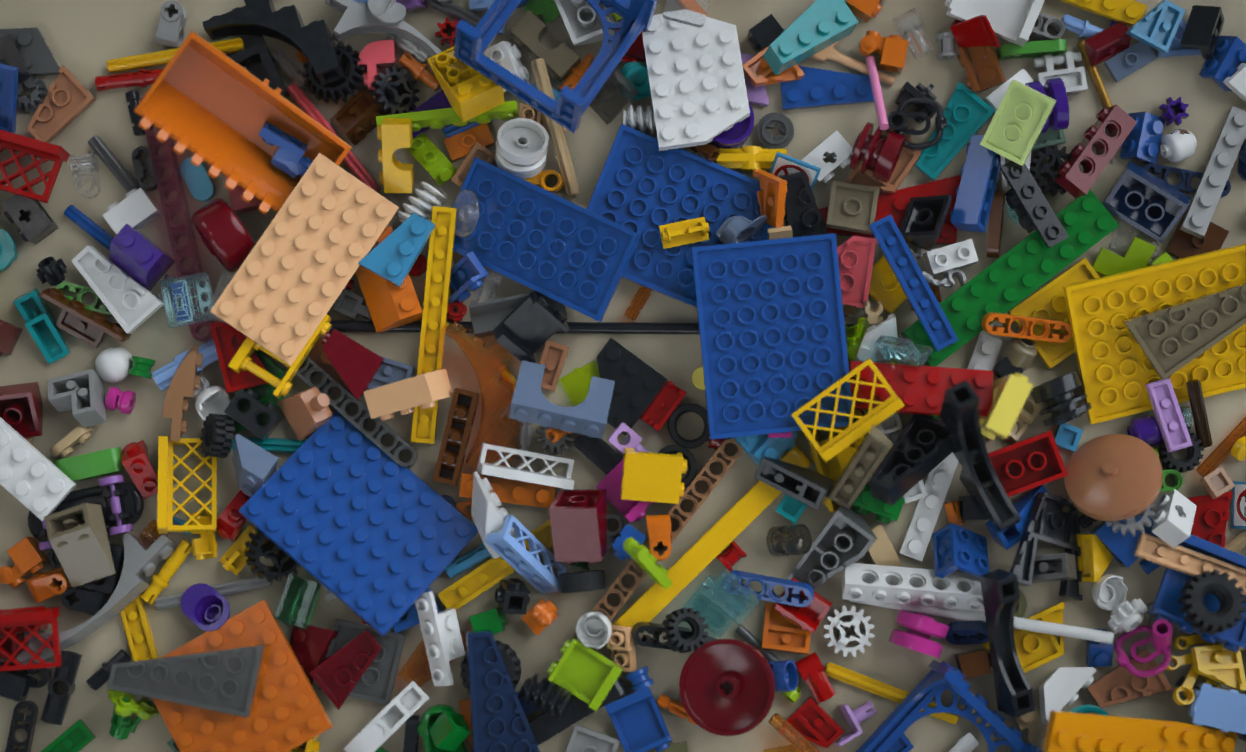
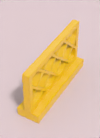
M868 358L793 412L791 416L823 461L827 462L865 435L872 425L877 426L905 405L895 394L872 360ZM866 366H869L874 372L872 383L859 381L860 371ZM856 374V380H850ZM877 378L879 379L881 384H876ZM844 382L855 383L853 397L839 395L841 384ZM858 384L872 386L870 400L856 398ZM875 386L885 388L890 397L883 402L873 401ZM837 388V390H836V395H835V394H829L830 392H832L834 389ZM823 397H835L833 411L820 409V402ZM839 398L852 400L850 414L836 412ZM855 401L868 402V413L864 416L853 415ZM817 402V407H816V409H815V408H809V407H811L812 405H814V404ZM872 403L879 404L878 406L872 409ZM805 410L816 411L814 425L803 424L798 415ZM819 412L833 414L830 428L817 426ZM836 415L849 417L846 429H834ZM853 417L860 418L852 424ZM806 427L813 428L812 435ZM816 429L830 431L828 442L821 447L815 440ZM833 432H839V434L832 438Z
M158 436V534L217 531V457L207 456L204 459L196 451L201 446V438H181L180 441H170L168 436ZM174 445H185L190 451L180 459L174 454ZM192 454L202 461L194 470L184 463ZM180 465L189 472L181 482L173 476L174 471ZM204 465L212 470V475L205 482L196 474ZM192 476L202 484L193 493L184 486ZM173 481L177 484L175 488H173ZM204 487L212 493V498L205 505L196 497ZM180 488L189 495L181 505L173 499V494ZM192 499L201 506L193 516L183 508ZM211 503H212V511L208 508V506H209ZM180 510L189 518L184 525H173V517ZM205 510L212 516V525H201L196 518Z

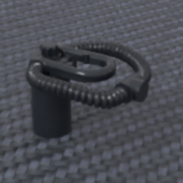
M910 97L899 104L900 106H897V111L889 115L888 124L891 131L901 135H923L928 132L931 126L929 116L924 112L903 113V110L908 105L919 103L933 106L936 110L935 129H937L934 139L929 142H922V144H912L905 140L904 148L924 150L940 142L941 137H943V129L947 127V118L943 117V109L938 101L935 102V100L925 97ZM923 117L926 120V126L922 130H908L907 118Z

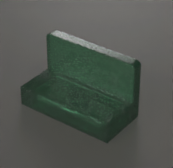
M289 573L274 618L285 625L306 630L321 588L320 583L302 579L293 573Z

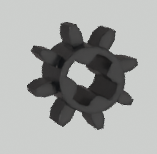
M47 257L39 262V269L36 271L38 272L37 277L42 284L48 282L51 286H55L64 281L67 267L62 259L56 261L54 257Z

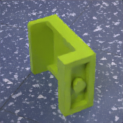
M574 637L571 642L567 640L561 648L560 653L563 656L559 662L554 660L547 671L550 674L548 681L556 683L568 692H572L571 694L589 704L588 707L597 712L623 668L593 648L585 647L579 639Z

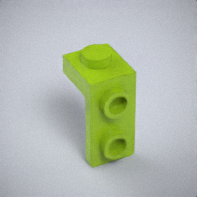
M423 132L413 139L411 148H406L440 187L456 172V168Z

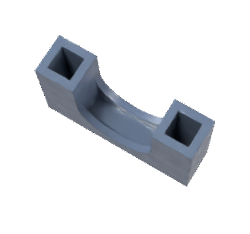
M522 360L511 402L509 418L603 439L615 381L592 376L587 398L579 405L562 407L548 401L541 391L546 365Z

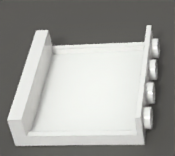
M946 0L944 5L948 7L945 15L962 22L976 16L986 15L995 36L1023 47L1030 37L1045 0Z

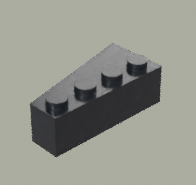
M913 415L869 479L871 497L891 506L894 505L952 453L950 444L953 435L944 422L928 415Z

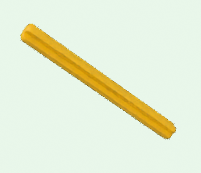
M241 38L210 43L223 54L235 53L244 49V42ZM179 48L109 59L106 61L107 69L110 73L168 64Z
M828 662L824 672L826 676L899 704L910 693L832 662ZM934 701L928 704V707L931 708L936 706ZM947 712L929 714L951 724H956L960 715Z

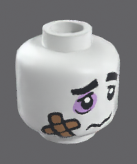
M1185 129L1175 130L1163 136L1160 153L1164 158L1173 163L1180 162L1193 156L1197 147V140L1190 131L1188 132Z

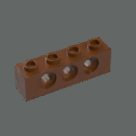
M455 388L433 481L458 486L478 407L479 393Z

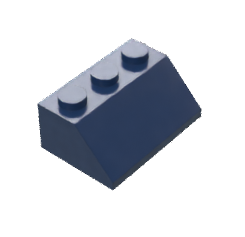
M1129 160L1102 204L1112 214L1162 243L1188 208L1190 197Z

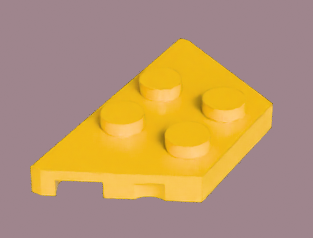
M1061 601L1027 617V619L1063 624V609H1065V605ZM1014 629L1016 651L1024 673L1064 655L1063 636ZM989 642L982 644L990 651Z

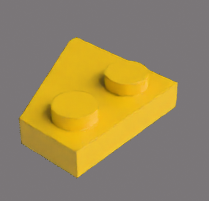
M1224 645L1191 648L1195 673L1237 691H1246L1241 651L1238 650L1237 653L1223 648Z

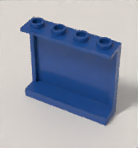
M1190 534L1188 539L1179 544L1185 548L1246 569V556ZM1166 567L1150 614L1156 616V620L1163 619L1178 625V629L1185 633H1198L1202 635L1201 639L1207 642H1220L1224 644L1223 648L1237 653L1238 650H1246V610L1240 614L1243 617L1241 621L1236 622L1237 625L1221 633L1209 634L1207 632L1204 634L1199 632L1200 628L1194 630L1190 627L1192 622H1185L1183 619L1187 616L1186 613H1180L1179 608L1183 606V603H1178V598L1183 596L1180 593L1181 588L1185 587V583L1192 579V577ZM1206 594L1203 597V604L1208 611L1216 612L1219 609V600L1214 594Z

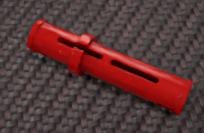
M164 68L156 70L139 69V71L131 73L96 76L95 85L97 91L133 86L144 88L154 84Z

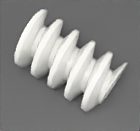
M629 104L627 110L623 112V125L635 130L640 128L642 133H645L647 128H649L650 134L654 135L656 126L651 105H648L644 112L641 105H638L636 111H634L632 104Z
M422 181L420 184L423 191L420 189L414 190L417 198L413 196L408 197L411 205L403 203L402 206L406 212L399 210L396 212L400 218L399 221L403 223L413 213L429 220L430 218L426 212H432L433 204L441 206L442 203L439 197L445 199L446 197L432 185Z

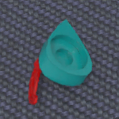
M624 56L621 61L627 64L623 66L619 75L618 86L620 92L631 100H639L651 96L647 65L639 62L636 58Z

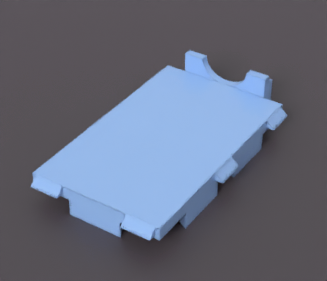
M1203 683L1200 686V690L1193 688L1195 698L1190 703L1187 713L1193 717V725H1206L1219 728L1223 732L1228 733L1232 731L1246 735V694L1238 693L1237 690L1233 689L1227 691L1212 687L1211 684Z

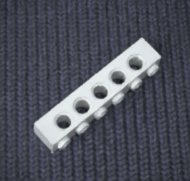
M852 563L842 573V599L985 612L980 578L966 572H953L944 578L935 576V570Z

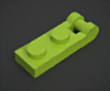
M632 537L627 538L623 543L624 550L653 581L667 590L672 584V581L666 576L668 571L660 564H655L658 560L649 553L648 548L644 545H639L638 541Z

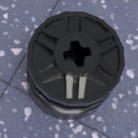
M1077 371L1070 372L1031 389L1030 392L1035 404L1043 402L1048 404V407L1039 412L1040 416L1050 412L1053 416L1043 421L1045 427L1061 425L1074 420L1092 408L1090 402L1079 406L1078 401L1088 397L1086 393L1074 394V390L1082 385Z

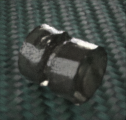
M794 524L770 528L767 533L766 542L769 552L775 557L808 553L811 548L812 538L806 525Z

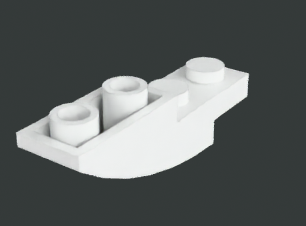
M412 681L344 750L346 752H375L429 697Z

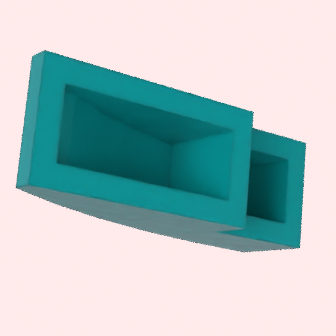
M37 288L19 296L13 301L25 320L26 328L48 364L70 354L66 341L59 327L55 326L56 321L46 302L40 297V292Z

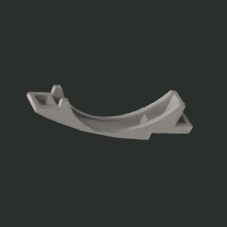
M354 0L325 1L326 5L343 14L332 36V39L338 42L358 34L385 33L412 42L430 57L442 52L414 27L403 20L397 24H385L378 21L377 18L371 15L367 5L363 2H355Z
M127 532L123 536L124 563L116 589L108 602L92 618L75 628L59 632L61 651L83 640L117 616L150 585L144 578L152 575L157 565L163 559L168 558L178 544L172 538L162 534L147 548L136 536ZM39 633L46 640L52 635V633ZM33 635L29 640L30 644L28 647L37 653L44 643ZM46 646L39 656L46 660L53 656L54 652ZM23 650L16 659L25 664L33 656Z

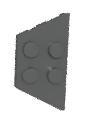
M38 28L0 29V39L9 34L12 36L32 76L59 74L60 67Z

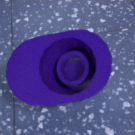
M198 583L192 585L182 596L181 608L183 613L204 631L219 629L230 617L228 601L207 584Z

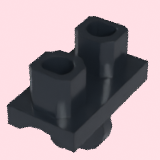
M907 81L899 91L901 93L895 103L900 106L899 104L910 97H925L935 100L937 97L930 92L935 86L930 84L926 88L919 82L914 88ZM920 103L914 104L918 107L915 112H924L930 119L936 114L933 106ZM923 117L914 118L918 124L926 121Z

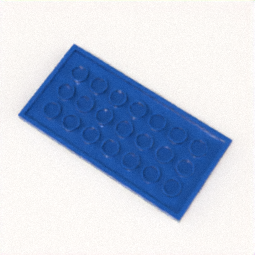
M477 157L474 158L452 207L457 208L453 251L463 256L473 251L482 265L598 322L602 321L641 236L626 227Z

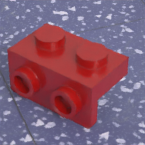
M792 577V579H791L792 581L800 582V581H798L797 579H795L794 577ZM791 588V593L789 597H792V595L794 594L792 593L793 588ZM785 590L783 591L781 596H784L786 594ZM800 591L801 599L805 600L807 596L804 595V591ZM814 591V598L806 607L776 603L774 608L783 617L795 621L801 629L814 633L833 603Z

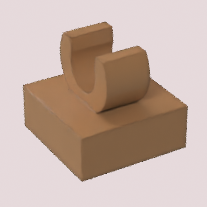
M1222 466L1200 479L1203 488L1210 494L1212 499L1235 487Z

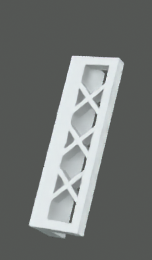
M482 443L477 471L481 474L573 490L575 482L571 479L574 459ZM487 449L497 451L501 457L493 464L485 463ZM513 454H518L523 460V463L516 468L510 467L506 460ZM536 458L542 459L546 465L539 472L533 471L529 465ZM504 462L506 466H502L499 464ZM559 462L567 463L565 477L556 475L552 467Z

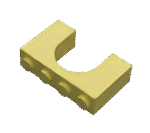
M1015 373V375L1010 374L993 381V404L986 419L979 418L983 439L989 442L994 441L996 435L1001 438H1008L1033 387V384L1028 382L1029 378Z

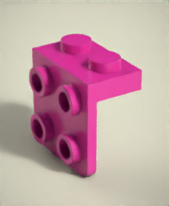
M622 459L597 484V489H606L607 500L631 523L634 520L638 522L646 514L647 511L645 509L651 503L655 504L657 502L621 499Z

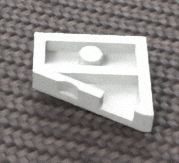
M894 313L888 315V319L879 325L873 324L865 332L849 339L851 361L863 362L870 358L874 362L899 358L897 323Z

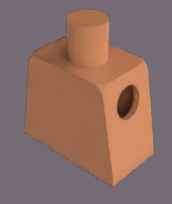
M315 386L296 392L277 402L299 441L312 435L332 416V412L328 407L330 403L329 397L324 393H320Z

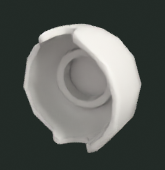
M113 346L101 351L95 361L96 373L104 382L118 383L128 377V370L132 368L131 353L119 346Z
M210 386L203 389L197 395L195 408L201 419L206 421V416H209L210 413L227 415L224 411L231 400L224 388Z
M1107 574L1101 576L1098 582L1093 583L1092 597L1098 607L1103 610L1113 611L1119 604L1126 601L1128 587L1122 581L1123 577Z
M600 612L584 613L578 619L575 627L577 638L585 647L600 649L608 643L612 634L610 620Z

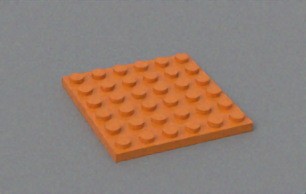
M262 600L228 619L219 629L207 631L161 657L265 645L250 717L152 698L180 752H289L333 727L266 600Z

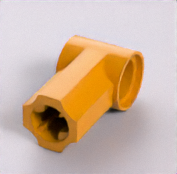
M554 170L541 171V173L532 178L524 179L553 194L558 193L563 188L562 177ZM555 176L558 178L557 185L552 188L547 187V179Z

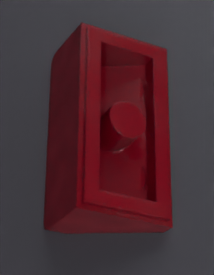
M1119 22L1085 40L1091 67L1129 48L1131 36L1126 34L1129 28L1123 22Z

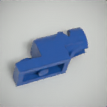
M265 121L259 136L262 137L265 143L271 146H278L271 160L273 166L293 179L299 174H302L303 177L313 162L308 156L303 157L307 144Z

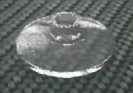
M462 190L455 197L452 208H457L455 234L459 237H467L476 227L479 218V204L474 192Z

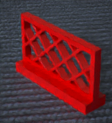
M0 130V152L8 149L13 156L3 162L0 160V169L4 176V179L0 180V190L48 203L62 163H67L70 154L61 146ZM30 155L34 163L23 168L19 159ZM47 161L54 162L52 170L44 174L40 165ZM16 162L19 171L8 176L4 167ZM37 167L40 177L29 182L25 173ZM22 175L26 184L17 189L14 188L11 181ZM43 181L46 186L43 195L35 194L32 187Z
M59 607L0 611V630L6 634L0 642V652L8 658L7 662L0 666V672L62 666L58 627ZM51 624L52 635L48 640L37 632L41 625ZM23 626L30 632L23 642L13 634L16 628ZM33 635L44 643L37 653L26 645ZM9 637L19 645L12 655L2 647ZM46 646L54 652L55 661L46 662L39 656ZM22 648L33 656L25 664H22L15 658Z

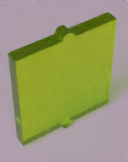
M594 361L581 368L576 367L572 373L560 378L574 406L581 404L587 398L592 376L600 378L599 369Z

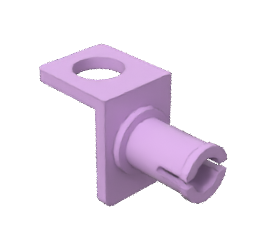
M623 422L620 423L608 438V441L623 455L625 447L634 448L637 452H649L640 444L642 438ZM621 432H628L629 435L619 444L617 441L618 435Z
M869 700L853 711L850 710L847 704L839 706L852 732L833 742L834 746L840 747L863 733L859 723L877 714L876 709H872L874 705Z

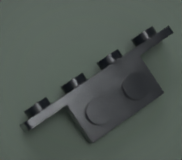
M1009 161L1002 165L1000 170L1011 187L1005 193L1006 202L1018 215L1020 226L1027 230L1028 234L1037 230L1047 248H1051L1068 238V234L1026 164L1021 166L1013 161Z

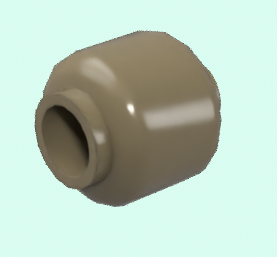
M1011 338L1002 351V359L1008 357L1013 366L1021 367L1023 371L1030 367L1037 355L1035 343L1031 339Z

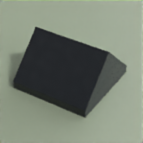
M941 195L910 198L899 229L905 242L931 251L941 233L952 196Z

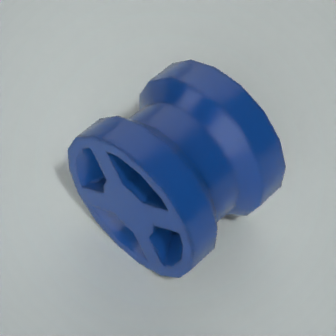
M647 666L625 675L626 679L632 684L631 690L633 693L654 684L653 679L648 676L649 670Z

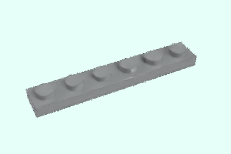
M1234 106L1230 108L1180 230L1200 239L1205 236L1246 137V111Z

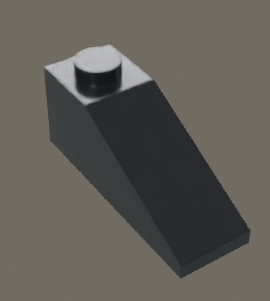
M766 456L762 457L754 478L816 510L826 502L835 482L814 470Z

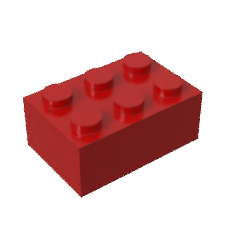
M1051 430L988 452L993 468L1008 497L1068 475Z

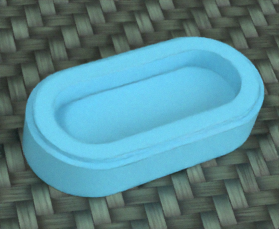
M188 157L181 162L180 173L191 195L200 202H207L213 198L215 186L207 174L203 163L196 167L190 162L192 157Z

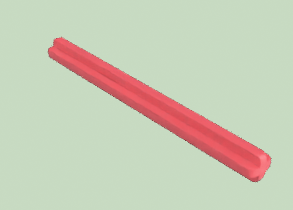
M292 83L287 88V91L303 112L340 138L304 91L296 83ZM350 150L344 157L343 162L358 180L378 193L380 186Z

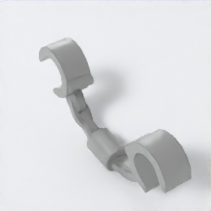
M906 242L908 247L914 251L912 255L915 260H919L922 256L921 248ZM960 269L948 270L942 281L935 280L932 275L924 270L922 271L928 284L930 283L933 286L952 288L955 284L952 276L959 279L961 287L966 282V275Z

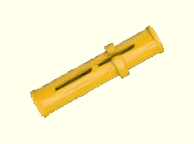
M182 538L159 572L153 574L150 586L140 595L144 601L153 605L162 590L168 588L170 585L169 581L193 550L191 542Z

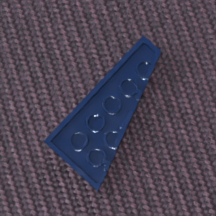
M490 630L466 632L473 752H540L492 632Z

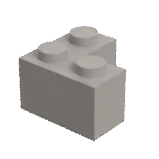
M93 369L47 380L48 401L59 413L72 410V415L83 428L106 423L104 382Z

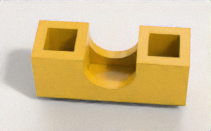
M383 118L381 126L377 127V138L382 140V149L379 148L378 161L383 163V171L379 172V184L384 186V193H412L414 189V164L401 163L397 160L394 153L399 148H411L413 142L412 118Z

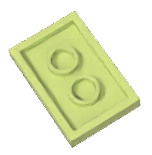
M1013 79L980 145L1023 166L1056 100Z

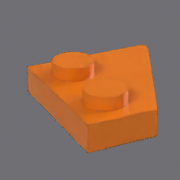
M762 169L753 170V178H759L761 191L756 192L761 216L766 215L768 217L767 224L775 228L783 227L787 181Z

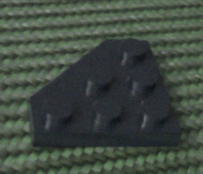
M610 338L597 356L600 378L615 381L607 423L616 429L623 422L632 429L668 379ZM621 432L624 436L628 434V432Z

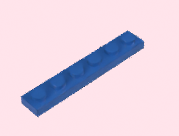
M891 214L869 225L875 240L935 351L937 352L957 342L958 338Z

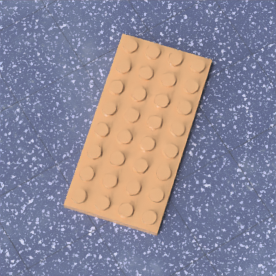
M319 153L210 312L292 365L360 266L358 262L368 254L399 207Z

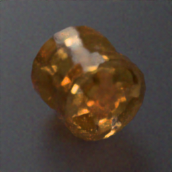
M153 519L140 535L142 540H148L151 545L162 535L158 534L156 519Z

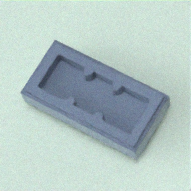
M1139 41L1107 60L1104 66L1114 82L1117 83L1154 61L1157 57L1150 46Z

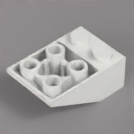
M476 471L473 475L471 517L486 548L495 560L500 555L485 541L488 534L501 532L505 518L509 514L505 508H500L502 503L497 494L490 493L493 489L487 478L481 479ZM511 527L509 534L515 538L514 528Z

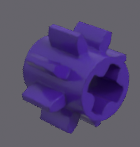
M1168 97L1166 104L1159 106V109L1162 110V115L1159 117L1167 121L1166 126H1169L1172 122L1179 126L1182 123L1181 118L1186 119L1189 116L1185 112L1189 104L1184 105L1181 102V97L1175 101ZM1172 107L1175 108L1174 112L1176 113V115H1173V110L1171 109Z

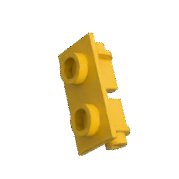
M705 217L659 226L663 249L710 240L708 235L710 228L708 222L706 223Z
M206 511L196 518L201 525H212V516ZM214 531L191 532V534H199V538L191 539L193 556H196V560L217 558L218 544L215 540Z
M251 524L219 559L223 564L222 566L227 571H232L236 576L247 565L246 560L249 557L244 555V551L249 549L245 546V542L252 541L249 533H257Z

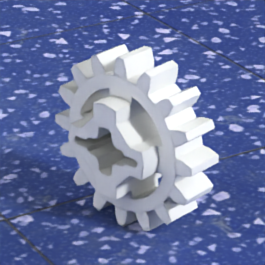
M842 605L841 612L833 609L835 616H827L826 618L830 623L829 625H823L825 629H828V633L823 634V637L830 638L827 646L834 645L833 652L836 654L842 650L843 657H846L848 652L853 657H856L857 650L865 653L863 646H871L872 644L868 641V638L875 637L874 634L870 633V629H873L875 625L868 624L871 617L869 615L863 617V609L855 612L856 608L854 605H851L850 610H847L846 606ZM853 615L848 621L842 622L839 620L842 616ZM861 622L864 626V635H862L859 630V625ZM840 625L844 627L852 625V631H854L857 637L849 634L845 637L846 632ZM834 627L838 629L839 636L837 641L833 635ZM850 641L859 642L855 646L845 647Z

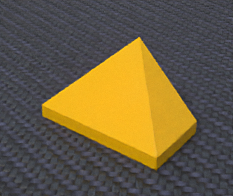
M1076 534L1077 546L1081 548V556H1077L1078 571H1082V582H1098L1114 557L1096 534Z

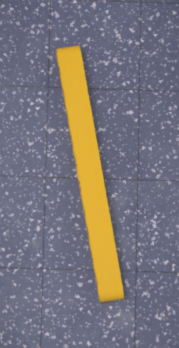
M796 445L781 458L783 462L807 468L812 463ZM759 480L667 570L668 574L666 576L672 581L667 590L655 582L612 625L631 627L632 630V627L638 622H650L782 492Z

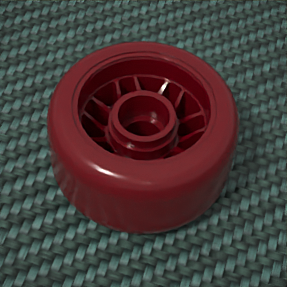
M218 198L197 210L191 217L194 227L202 237L201 240L224 269L228 272L239 270L256 244L231 207L223 199Z

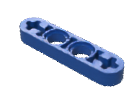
M738 570L729 571L722 579V587L727 593L797 607L808 606L815 595L813 588L807 583ZM731 578H735V582L737 583L735 587L732 586V582H730ZM744 580H747L745 583V589H743L744 584L742 583L744 582ZM752 581L759 582L762 585V591H754L750 583ZM774 586H782L786 594L784 596L776 595L773 589ZM791 588H793L792 593L794 594L792 595V597H789L791 593ZM800 591H804V595L807 596L805 600L801 599Z

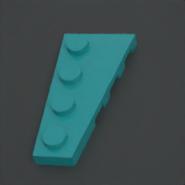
M959 81L943 112V117L947 118V127L943 129L942 139L937 145L923 150L915 167L931 181H934L971 140L972 135H975L988 121L995 110ZM937 129L933 131L929 141L934 139V137L936 136Z

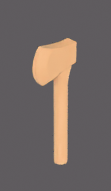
M839 41L810 56L823 63L825 60L839 62L869 76L866 64L841 54L834 49V46ZM877 70L879 81L892 86L895 78Z

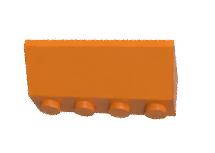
M392 225L385 227L368 253L393 232ZM362 266L357 268L355 274L376 333L422 319L423 312L409 273L402 286L399 287Z

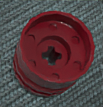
M867 122L853 146L850 169L856 170L862 161L860 173L864 174L869 166L872 165L874 166L873 178L887 183L899 160L906 136L891 131L884 140L881 138L883 130H880L878 127L875 134L872 135L874 124Z

